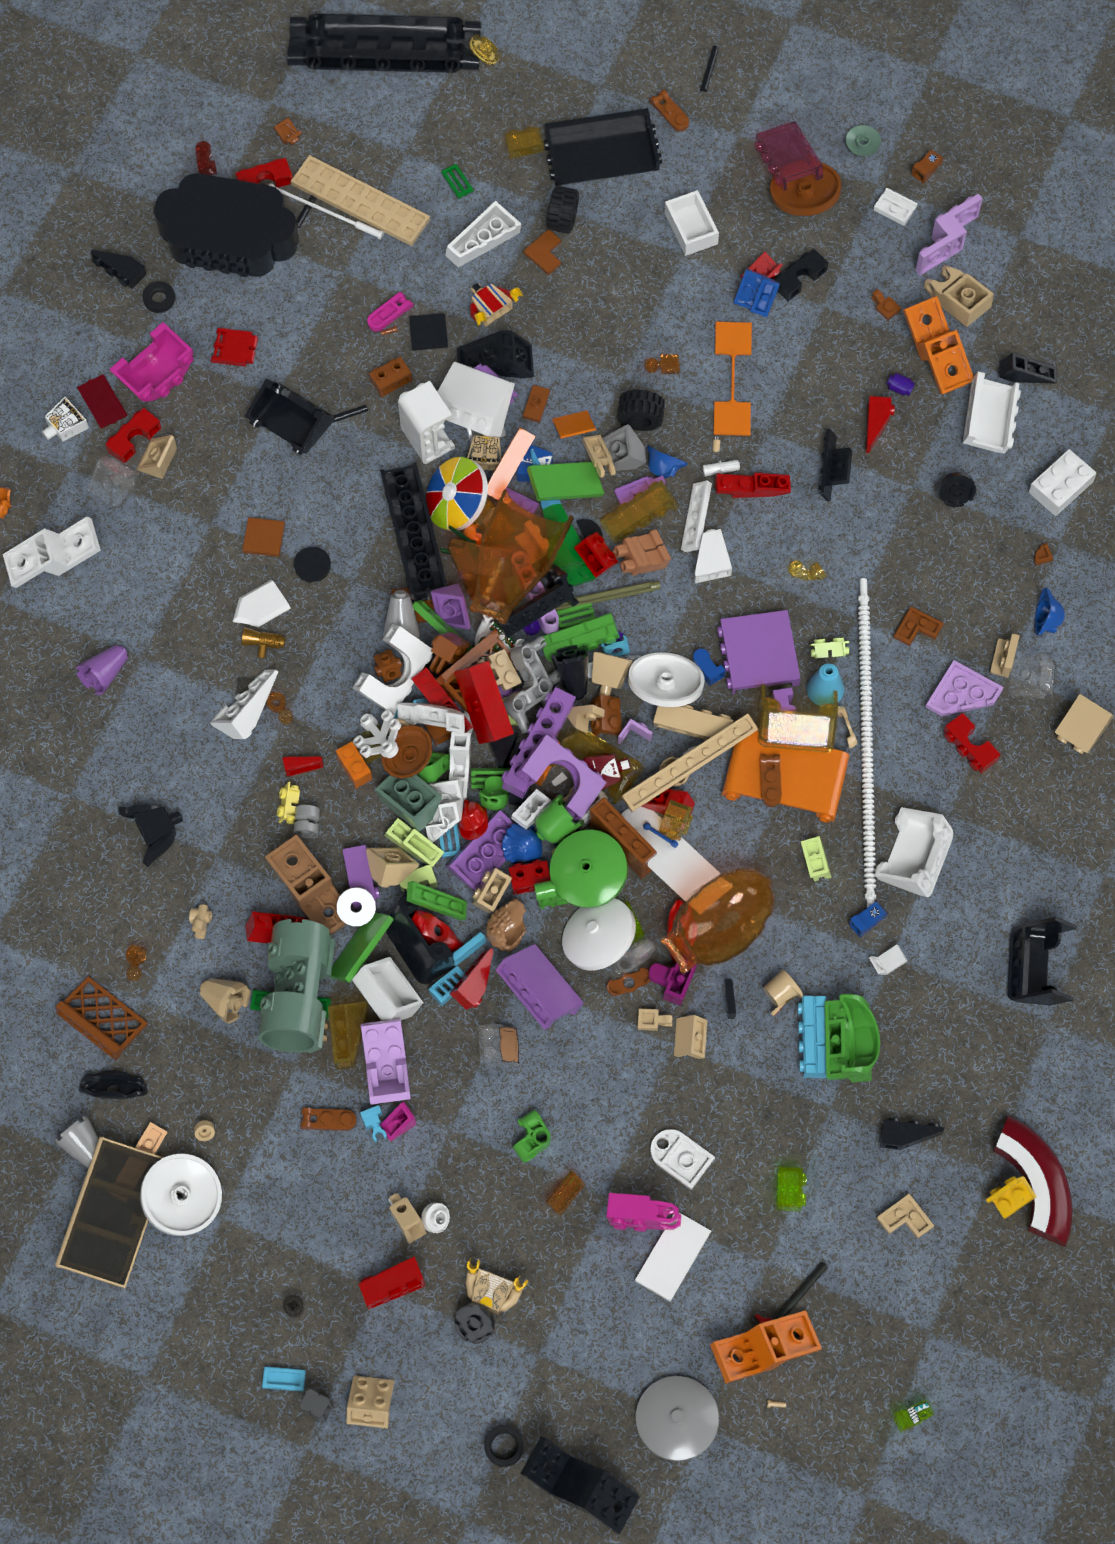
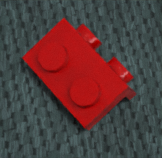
M763 252L747 269L774 279L781 272L779 269L783 265L781 263L776 264L766 252Z

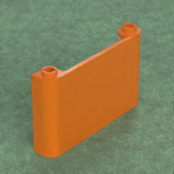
M759 731L754 732L734 745L722 796L731 801L741 798V795L762 800L760 755L770 757L774 756V754H780L782 796L779 804L816 812V816L821 822L829 823L830 821H835L850 757L848 753ZM767 764V769H774V764Z

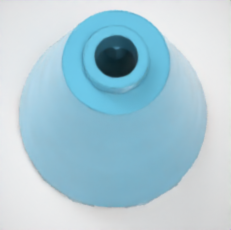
M833 664L821 666L807 683V694L816 705L822 707L835 705L844 695L843 681L837 667Z

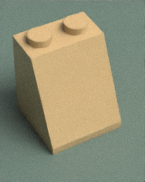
M1079 694L1054 733L1058 734L1057 739L1067 744L1068 741L1074 745L1073 749L1080 754L1084 752L1089 753L1114 718V715Z

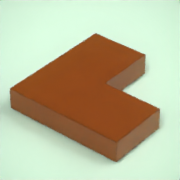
M547 230L523 251V254L549 276L561 265V261L551 253L561 243V239L552 231Z
M910 607L893 638L908 646L911 645L918 632L935 640L944 623Z

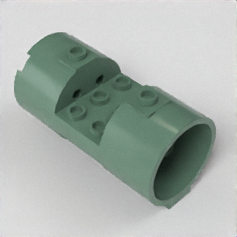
M291 919L279 921L273 926L271 943L267 949V961L269 969L277 974L274 979L275 990L261 1000V1019L258 1034L259 1041L266 1047L291 1053H313L322 1048L326 1011L322 1010L323 1005L317 1000L319 981L331 975L335 939L331 938L332 935L329 934V929L320 923L302 919V923H291Z

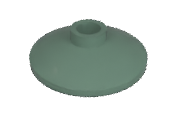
M859 125L847 133L846 145L855 155L870 156L880 148L881 137L874 128Z

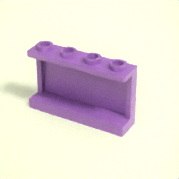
M535 944L504 958L496 969V972L544 1030L550 1028L555 1020L569 1013L571 1015L576 1014L584 1004Z

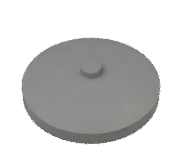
M670 1376L660 1379L645 1390L638 1402L636 1409L638 1434L644 1445L652 1453L663 1459L685 1461L697 1457L710 1446L717 1433L719 1424L717 1404L711 1393L701 1383L691 1378Z

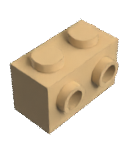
M497 868L486 871L481 879L483 884L472 895L474 900L471 904L487 913L493 912L512 878Z

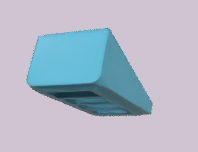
M458 966L428 989L429 994L441 1006L452 998L449 993L454 986L448 980L451 978L457 984L459 980L454 975L457 973L462 978L465 974ZM446 984L451 990L448 991L443 985ZM439 988L445 993L444 996L437 991Z

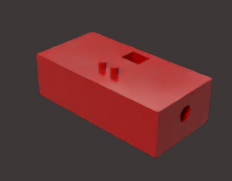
M490 662L474 664L455 671L454 674L478 743L493 742L514 734Z

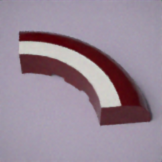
M1008 1115L993 1152L1002 1156L1016 1167L1037 1196L1031 1201L1032 1210L1028 1231L1066 1248L1071 1231L1073 1209L1069 1183L1064 1169L1053 1150L1041 1136L1023 1122Z

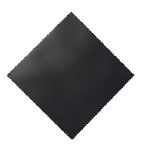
M445 313L409 316L412 351L448 348Z

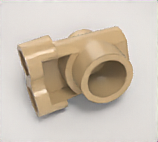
M203 904L199 905L198 908H191L189 914V921L193 924L192 931L195 932L194 936L197 939L205 938L207 923H211L212 912L209 911L207 905Z

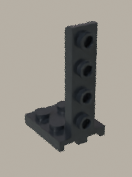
M544 558L540 561L542 566L541 572L548 580V590L499 619L506 638L565 602L572 607L579 604L572 593L574 589L566 578L568 574L549 559Z

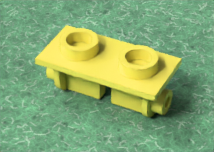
M290 782L281 787L279 792V798L281 799V805L277 809L279 823L287 820L288 824H294V821H296L294 818L296 806H292L291 803L298 804L300 790L296 785L290 787Z

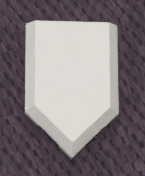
M271 579L239 598L233 622L260 627L291 608Z

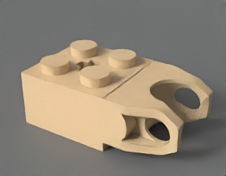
M944 265L942 267L941 274L946 282H938L931 279L925 281L924 287L930 296H937L941 307L966 327L992 306L994 293L968 273L964 274L962 271Z

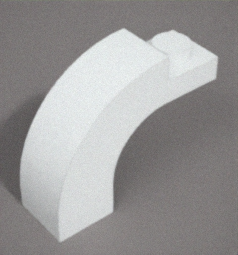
M452 732L449 780L461 778L464 802L467 799L469 785L471 733Z

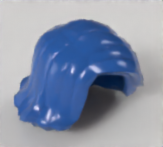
M518 823L512 824L503 836V855L505 860L510 861L512 864H516L518 861L537 860L543 854L542 841L537 836L533 825L528 829H524Z

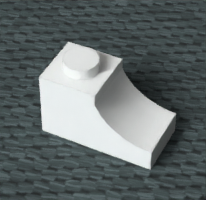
M536 789L512 814L511 819L524 829H528L535 823L536 816L551 802V799Z

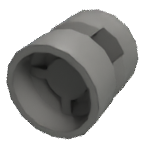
M312 805L297 806L295 808L294 818L296 822L294 823L293 834H297L299 838L318 837L319 824L317 822L320 820V809Z

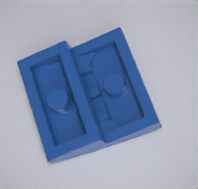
M745 269L733 303L750 309V312L767 317L780 283L762 274Z

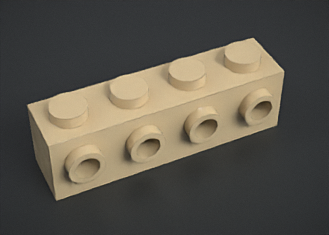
M689 705L682 707L658 706L653 724L655 727L708 740L733 724V720H730L731 717L723 714L719 716L712 715V712L701 709V712L693 710L694 707Z

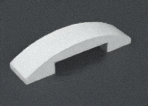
M423 703L397 704L398 719L408 724L422 723L445 727L446 731L465 732L464 713L458 710Z

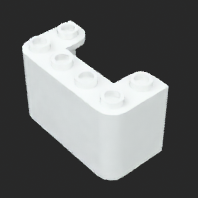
M430 381L421 383L415 389L402 393L398 400L401 429L422 462L427 464L455 449L452 440H449L443 430L445 428L444 421L447 419L449 421L452 420V414Z

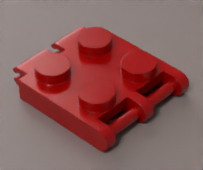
M217 328V339L213 345L215 348L214 354L210 361L212 363L246 367L247 364H253L258 336L252 335L250 331Z

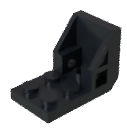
M501 330L457 348V360L460 364L475 368L479 364L482 366L487 365L492 371L502 377H534L532 345L513 331Z

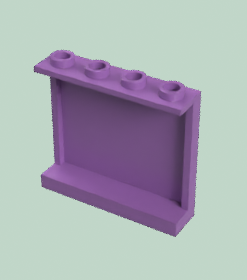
M788 610L720 620V626H717L718 637H722L723 643H720L721 654H725L726 660L723 661V666L726 670L725 672L728 671L729 677L726 678L727 688L731 689L732 694H735V690L791 683L792 686H799L801 678Z

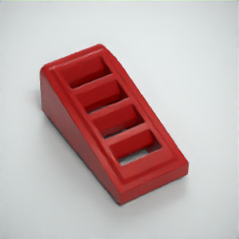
M282 757L288 777L324 767L322 757Z

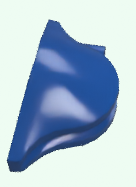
M649 445L647 447L649 452V469L658 477H674L678 469L688 464L661 453Z
M1047 587L1042 590L1035 614V632L1038 636L1045 631L1054 634L1065 618L1063 606L1052 596Z

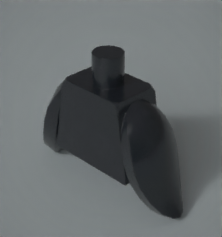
M152 803L118 807L119 815L128 819H135V823L148 847L143 864L149 867L172 846L176 836L174 825L183 822L180 812L177 811L168 815L165 807H159Z

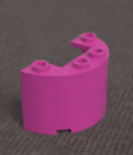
M164 322L150 333L153 342L130 363L122 357L109 369L144 402L166 397L170 393L171 388L182 383L183 376L194 360L192 348Z

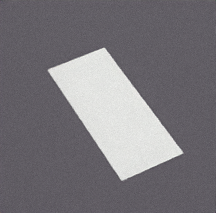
M639 807L631 813L629 808H627L621 814L657 851V855L648 861V867L698 914L706 910L732 886L723 875L654 811ZM649 823L652 828L671 840L677 841L679 845L677 848L672 847L669 842L650 830H645L643 825Z

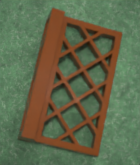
M496 630L491 632L436 679L440 686L444 685L466 713L468 711L461 691L454 690L449 683L452 680H457L454 674L455 671L469 667L474 662L477 664L480 657L487 658L492 655V647L495 644L501 650L505 649L511 660V652L498 638L500 635Z
M89 976L63 1002L60 1001L56 1005V1014L115 1061L121 1056L123 1050L148 1025L144 1019ZM88 983L95 988V994L83 995V989ZM107 997L110 999V1005L98 1006V998ZM95 998L96 1006L84 1007V999ZM81 999L82 1007L73 1008L69 1003L72 1000ZM121 1008L125 1011V1017L113 1018L112 1009ZM110 1010L111 1018L99 1019L98 1011ZM96 1011L97 1019H86L84 1012ZM136 1020L141 1024L137 1029L128 1030L127 1021ZM125 1021L126 1030L114 1031L113 1022ZM111 1022L112 1031L103 1032L99 1029V1023ZM126 1034V1040L121 1045L114 1041V1035Z

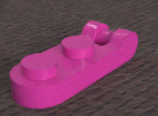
M402 292L397 293L368 316L369 329L375 332L383 330L403 313L409 311L414 304L407 300Z

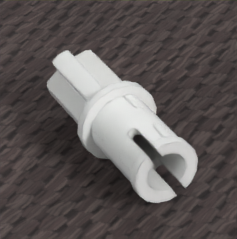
M738 460L722 463L718 461V463L703 465L704 477L740 469Z

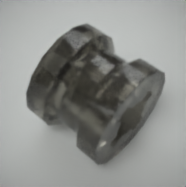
M291 1295L284 1300L283 1308L289 1317L297 1318L303 1314L305 1305L299 1296Z

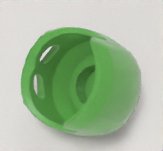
M501 776L487 777L484 789L479 791L481 805L486 809L494 811L503 810L508 803L509 792L502 789L503 781H501Z

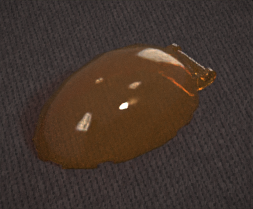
M739 868L719 874L691 893L680 906L673 920L672 931L660 940L662 944L666 945L680 966L682 974L689 971L696 964L710 966L726 962L744 952L758 938L766 926L764 924L773 912L775 895L771 887V878L764 876L758 869Z

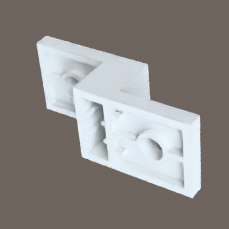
M85 517L59 534L44 528L4 553L3 557L11 586L17 588L43 571L60 576L101 550L92 518ZM80 538H81V539H82V542H81V544L78 546L79 540H80Z

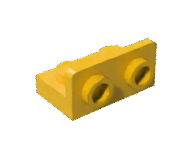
M1024 1176L1009 1178L1004 1182L1005 1186L1003 1188L997 1187L990 1192L991 1196L986 1199L987 1203L994 1202L1004 1219L1037 1197Z

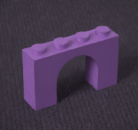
M546 734L539 739L515 774L527 784L532 785L538 781L548 765L558 764L565 767L572 775L574 787L563 806L576 822L584 816L607 782L603 780L599 773L589 769L584 761L578 760L573 756L569 749L563 748L558 744L556 738Z

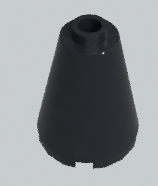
M577 645L559 648L556 650L557 654L555 655L551 654L552 662L566 692L575 696L576 700L583 699L587 694L589 651L583 645V649L578 648Z

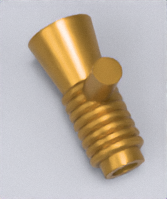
M244 627L242 646L259 645L257 657L265 659L266 648H284L286 638L281 634L258 632Z

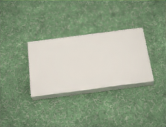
M681 1214L680 1227L674 1230H664L635 1279V1282L671 1302L711 1233L709 1229ZM676 1220L673 1223H670L669 1225L676 1224L678 1220Z

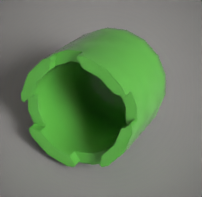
M559 794L535 818L536 834L542 841L546 840L553 844L560 843L584 825V820L580 821L579 819L575 822L572 815L563 806L565 804L563 795Z

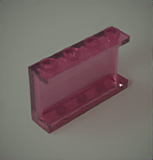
M796 121L756 134V151L761 153L763 162L767 163L770 174L775 176L776 184L780 185L783 191L787 190L788 182L811 174L814 175L816 180L823 179V165Z

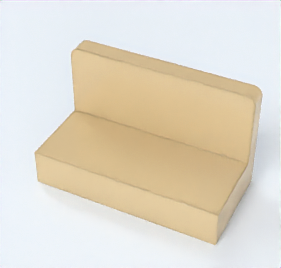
M696 1015L677 1018L674 1056L689 1055L697 1059L705 1058L706 1019Z

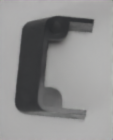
M1052 917L1014 927L1010 936L1007 995L1010 1000L1018 1003L1048 1006L1073 1001L1072 996L1059 992L1054 986H1047L1049 950L1059 946L1061 933L1075 930L1077 925L1058 917Z

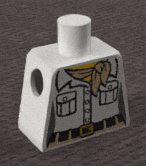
M64 397L45 416L48 427L42 431V434L47 440L57 435L62 441H65L89 427L86 419Z

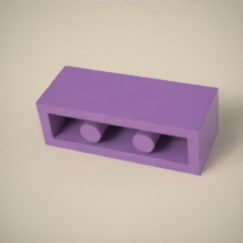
M366 845L343 849L350 888L361 887L372 894L375 905H377L376 898H380L378 886H373L374 879L371 878ZM353 902L354 909L362 908L360 902Z

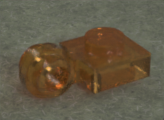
M679 354L660 355V361H657L655 358H649L646 360L644 367L649 373H654L658 368H661V374H679Z

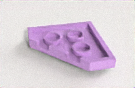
M953 660L925 708L943 717L992 706L997 701L1004 687Z

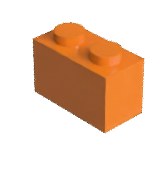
M353 742L335 750L338 761L355 788L373 780L370 769Z

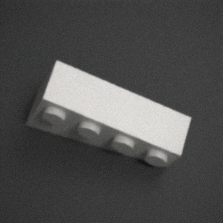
M495 201L447 246L445 256L459 268L519 234L521 223Z

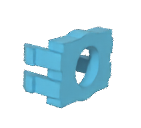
M623 635V641L615 642L608 646H604V643L601 644L603 653L618 657L628 654L630 650L627 637ZM622 648L620 652L612 653L614 649Z

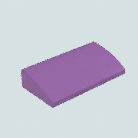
M501 810L495 811L488 818L489 823L486 832L475 840H469L445 866L473 891L480 888L483 884L481 879L486 871L494 868L499 869L506 861L502 851V839L507 829L514 823Z

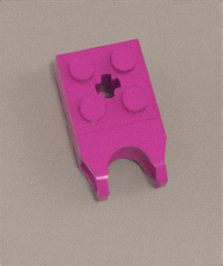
M609 1193L607 1219L616 1230L634 1228L635 1231L646 1232V1229L674 1230L681 1226L682 1215L679 1214V1208L672 1203L652 1201L650 1196ZM669 1214L674 1215L671 1219L666 1218ZM676 1220H678L676 1224L669 1225L670 1223H673Z

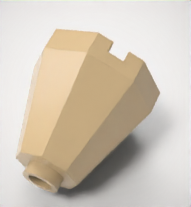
M214 978L204 981L200 986L202 998L222 1021L228 1024L239 1018L240 1015L237 1012L242 1005L246 1008L251 991L241 982Z

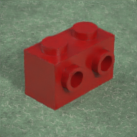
M598 532L585 538L574 547L595 578L604 574L619 562Z
M534 860L531 864L526 865L519 863L509 868V876L512 878L513 895L535 891V883L551 881L547 860Z

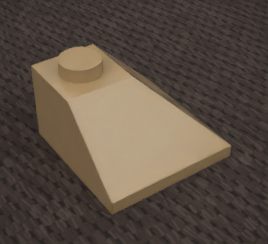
M400 847L367 848L366 850L371 878L381 887L399 885L419 866V863Z

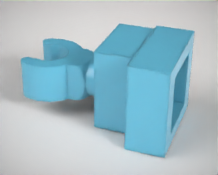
M379 1105L360 1112L366 1129H373L372 1137L374 1142L377 1143L376 1135L378 1133L383 1134L384 1139H386V1132L380 1127L379 1117L382 1116Z

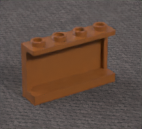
M603 797L589 809V826L593 830L610 835L620 844L626 854L628 866L642 880L652 871L648 867V861L657 855V851Z

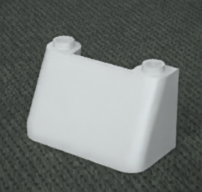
M901 807L899 814L895 817V824L900 832L888 863L883 861L877 865L875 876L882 882L920 896L930 897L952 842L953 830L942 814Z

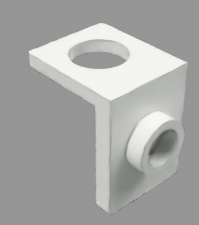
M895 945L878 957H869L877 973L880 975H887L908 961L899 945Z

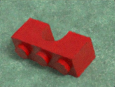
M286 157L235 173L236 180L259 184L262 180L269 179L275 183L277 188L290 185L293 179Z
M145 408L140 412H136L127 424L121 426L118 433L107 440L105 445L108 453L124 465L136 453L135 447L130 440L136 435H142L150 440L162 428L160 420Z
M962 713L945 726L944 737L949 743L953 742L956 745L958 753L970 761L969 764L973 770H978L982 774L999 761L1001 754L989 741L980 746L973 745L969 741L968 737L973 734L976 726Z

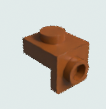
M289 118L273 128L285 146L289 143L293 145L300 140L299 136L302 134L301 131H297Z

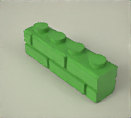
M612 613L544 635L542 637L545 640L541 643L545 641L547 643L543 651L546 659L550 662L552 661L551 654H557L556 650L559 648L577 645L578 648L583 649V645L588 650H594L600 644L616 642L620 635Z

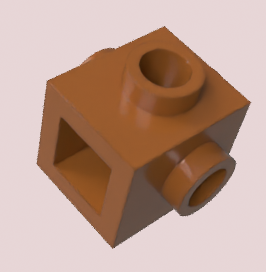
M391 649L373 656L376 664L374 667L377 677H382L384 683L402 675L400 668H402L399 657L395 658Z

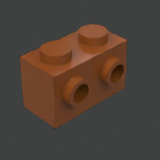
M401 357L392 359L386 365L377 367L369 373L370 382L380 397L412 382V373Z

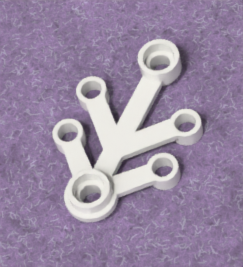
M385 710L381 715V718L384 720L381 731L376 726L378 721L373 715L364 714L361 717V726L366 731H371L374 737L365 739L360 735L354 738L353 744L360 749V754L363 757L368 758L371 755L381 754L383 757L392 758L398 753L399 748L395 739L398 730L401 728V723L394 719V714L390 710ZM389 728H390V729H391V732H390V735H389L388 740H387V739H386V736H387L388 730H389ZM381 744V746L371 748L369 745Z

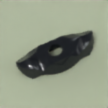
M108 1070L98 1074H86L80 1082L79 1092L96 1098L122 1100L147 1095V1087L139 1076H131L122 1071ZM110 1085L119 1087L117 1091H107Z

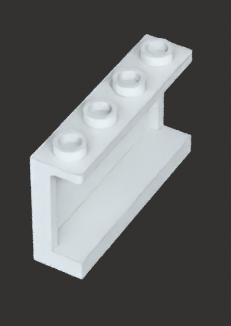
M977 372L971 383L963 444L1005 454L1008 449L1012 448L1014 442L1012 433L1016 427V422H1014L1018 412L1016 404L1021 394L1019 383L1015 382L1013 386L986 380L984 379L985 373Z

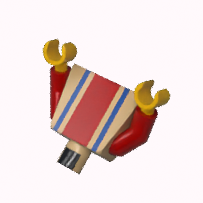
M479 283L474 284L471 287L474 295L471 297L470 317L477 322L478 326L481 325L480 322L485 327L513 309L512 300L517 302V297L523 296L520 288L507 290L496 287L493 284L483 288Z

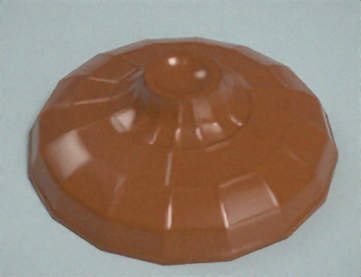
M403 726L398 730L395 739L399 748L398 753L392 758L381 757L385 771L391 776L400 779L413 777L422 772L432 756V741L429 733L419 726Z

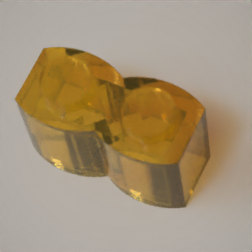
M527 127L523 131L511 130L505 134V144L510 159L544 152V143L539 127Z

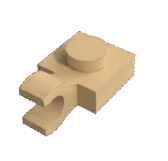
M639 1009L638 1030L658 1031V1025L672 1027L671 1015H659V1009Z

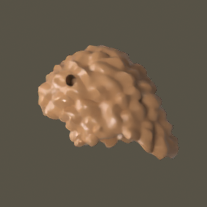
M513 899L491 914V918L486 926V937L493 947L501 951L510 952L520 944L522 936L526 933V927L523 922V915L526 909L521 901Z

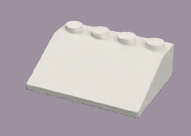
M453 362L437 392L452 414V420L449 422L486 436L501 437L515 383L458 362Z

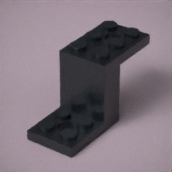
M540 1436L520 1473L556 1500L590 1514L617 1534L621 1533L639 1499L637 1494L605 1470L568 1455L543 1436Z

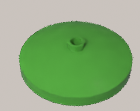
M582 830L569 835L557 846L551 858L550 877L555 890L564 900L577 907L596 908L609 903L621 892L627 880L628 862L624 850L613 837L601 831ZM589 864V869L584 870L586 868V865Z

